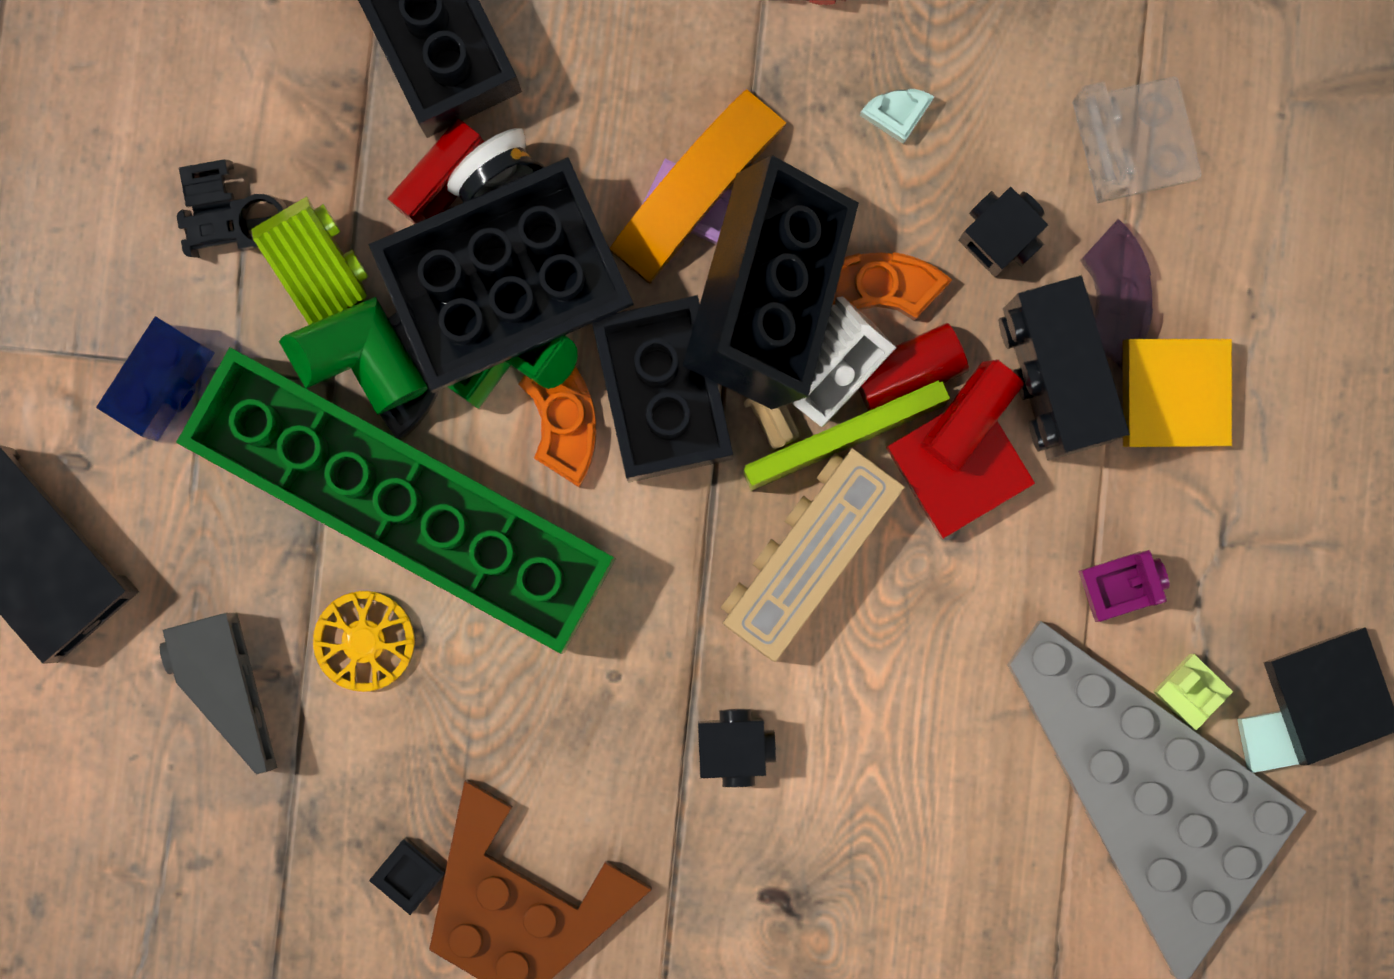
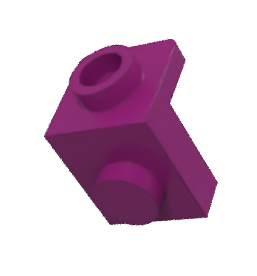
M1150 550L1139 551L1078 571L1095 622H1101L1144 607L1167 602L1164 590L1170 587L1169 578L1161 559H1153Z

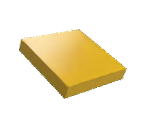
M1232 339L1123 340V414L1130 434L1123 437V447L1232 446Z

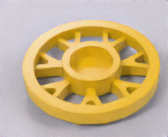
M373 591L351 592L334 600L320 615L313 634L314 654L325 675L343 688L360 692L381 689L398 679L408 667L415 647L414 629L406 611L392 598ZM358 599H368L364 608L361 607ZM373 600L388 607L379 624L372 620H367V614ZM353 601L359 614V620L347 625L338 608ZM392 611H394L399 619L389 620ZM333 613L337 618V622L329 621ZM402 623L406 640L386 643V635L383 629ZM326 625L337 627L344 631L342 644L323 642V633ZM405 645L404 654L400 653L396 647ZM323 647H328L331 651L325 655ZM384 649L401 659L399 665L392 673L377 661V658L383 653ZM340 650H344L351 661L342 671L337 673L327 660ZM358 662L371 663V683L356 682V666ZM347 671L351 674L350 680L342 677ZM378 671H381L387 677L378 681Z

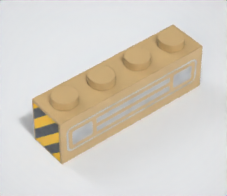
M853 448L845 458H842L835 452L816 478L825 484L813 501L803 496L784 521L793 528L783 542L779 545L773 539L769 541L752 564L760 570V573L748 588L739 582L721 606V609L728 613V616L723 621L724 626L771 661L776 662L905 488L900 482Z

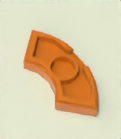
M895 252L858 253L844 258L832 305H835L836 297L843 296L859 311L873 307L898 310L915 321L951 283L952 279L933 265L906 254Z
M576 367L562 384L550 389L540 386L524 375L518 385L534 400L541 416V441L534 459L580 488L592 463L597 436L595 409L586 383Z

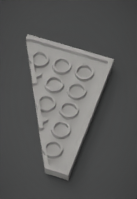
M1038 621L1007 665L1028 700L1029 707L1037 722L1040 723L1054 749L1055 756L1075 794L1080 798L1092 826L1098 832L1128 894L1142 915L1145 926L1168 964L1171 975L1177 979H1189L1306 811L1045 623Z

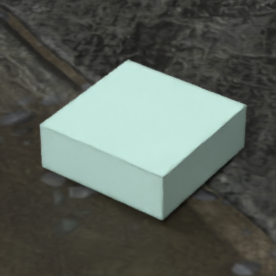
M1281 711L1237 719L1246 766L1249 771L1255 773L1299 764Z

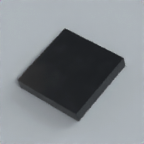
M1366 627L1353 629L1263 662L1299 765L1313 764L1394 733V705Z

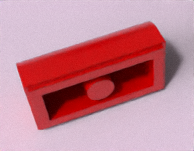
M456 119L389 195L387 200L413 224L444 212L458 197L448 191L449 177L461 161L475 148L484 143V140L460 119Z
M945 323L896 345L895 347L897 348L858 390L867 410L870 411L938 380L945 383L966 374L969 371V365L956 333L949 323Z
M1000 360L982 362L923 439L921 447L947 467L959 472L1024 386V382Z

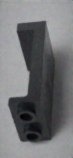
M0 445V615L42 664L59 663L139 591L126 576L116 575L17 461L21 456L14 448Z

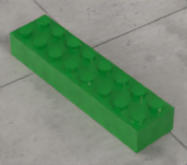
M229 347L176 441L177 444L560 654L565 653L616 560V558L231 347Z

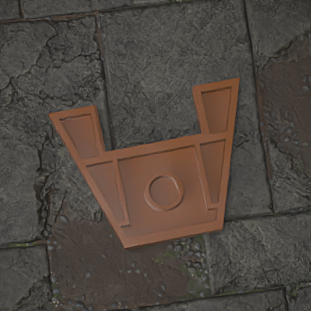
M466 779L463 785L429 950L477 979H553L652 890V887L605 861L580 906L577 907L486 853L513 806Z

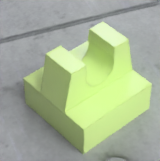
M1189 654L1153 693L1189 728L1197 730L1233 691L1195 654Z

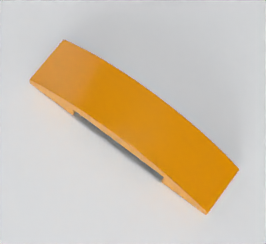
M744 90L703 132L663 178L609 248L610 251L650 284L684 245V240L734 183L736 174L757 160L786 126L787 122L749 90Z

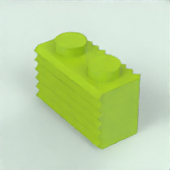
M306 196L251 229L253 240L308 325L354 306L358 301H362L367 297L361 281L369 276L352 249L343 254L333 236L341 231L324 204L315 209Z

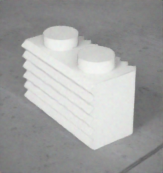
M843 296L836 297L835 305H832L809 397L792 402V404L819 426L824 427L897 347L892 344L869 318Z

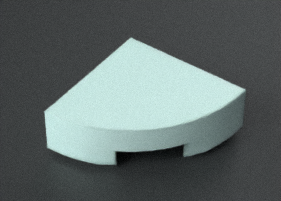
M917 89L891 91L876 96L869 101L862 109L860 116L904 144L933 101L934 96Z

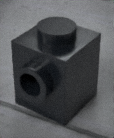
M1010 187L1000 197L991 191L970 211L969 214L975 221L963 232L958 240L996 277L1013 260L1022 267L1044 245L1038 236L1045 230L1048 224L1042 219L1045 215L1043 208L1031 195L1024 191L1018 194Z
M752 709L719 710L720 720L698 721L700 779L722 778L723 787L755 786V776H766V763L776 762L775 731L764 730V720L762 718L752 719Z

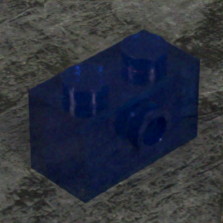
M155 316L96 408L141 437L158 442L175 414L181 412L191 401L196 391L195 383L215 352Z

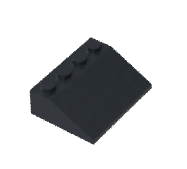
M569 157L368 244L432 393L634 305Z

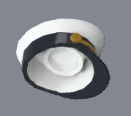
M514 128L495 135L468 154L454 169L449 177L447 187L449 192L459 196L464 203L546 166L531 159L525 150L526 140L523 129Z

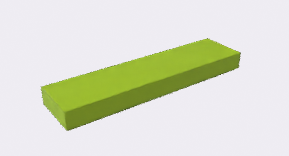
M938 380L745 465V479L751 491L833 456L835 452L840 453L946 406L950 400L949 394L943 381L939 382Z

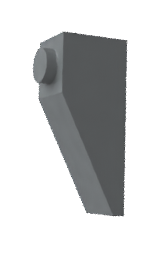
M223 613L162 630L165 642L160 643V656L165 671L168 674H174L176 684L256 775L276 769L277 764L238 613Z

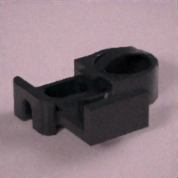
M223 159L179 167L185 205L188 208L192 207L194 211V216H192L191 210L184 209L180 210L177 214L178 228L184 229L186 239L181 240L182 250L188 257L200 258L198 249L236 242L238 249L258 248L249 230L272 216L247 220L249 210L258 202L272 204L277 208L278 212L283 211L288 206L281 199L267 194H253L244 199L234 200L233 193L226 191L225 177L223 176L229 175V170L234 169L233 161ZM229 222L232 223L233 231L230 230Z

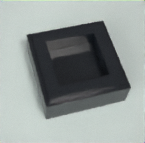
M405 837L369 881L411 915L445 875L446 870Z

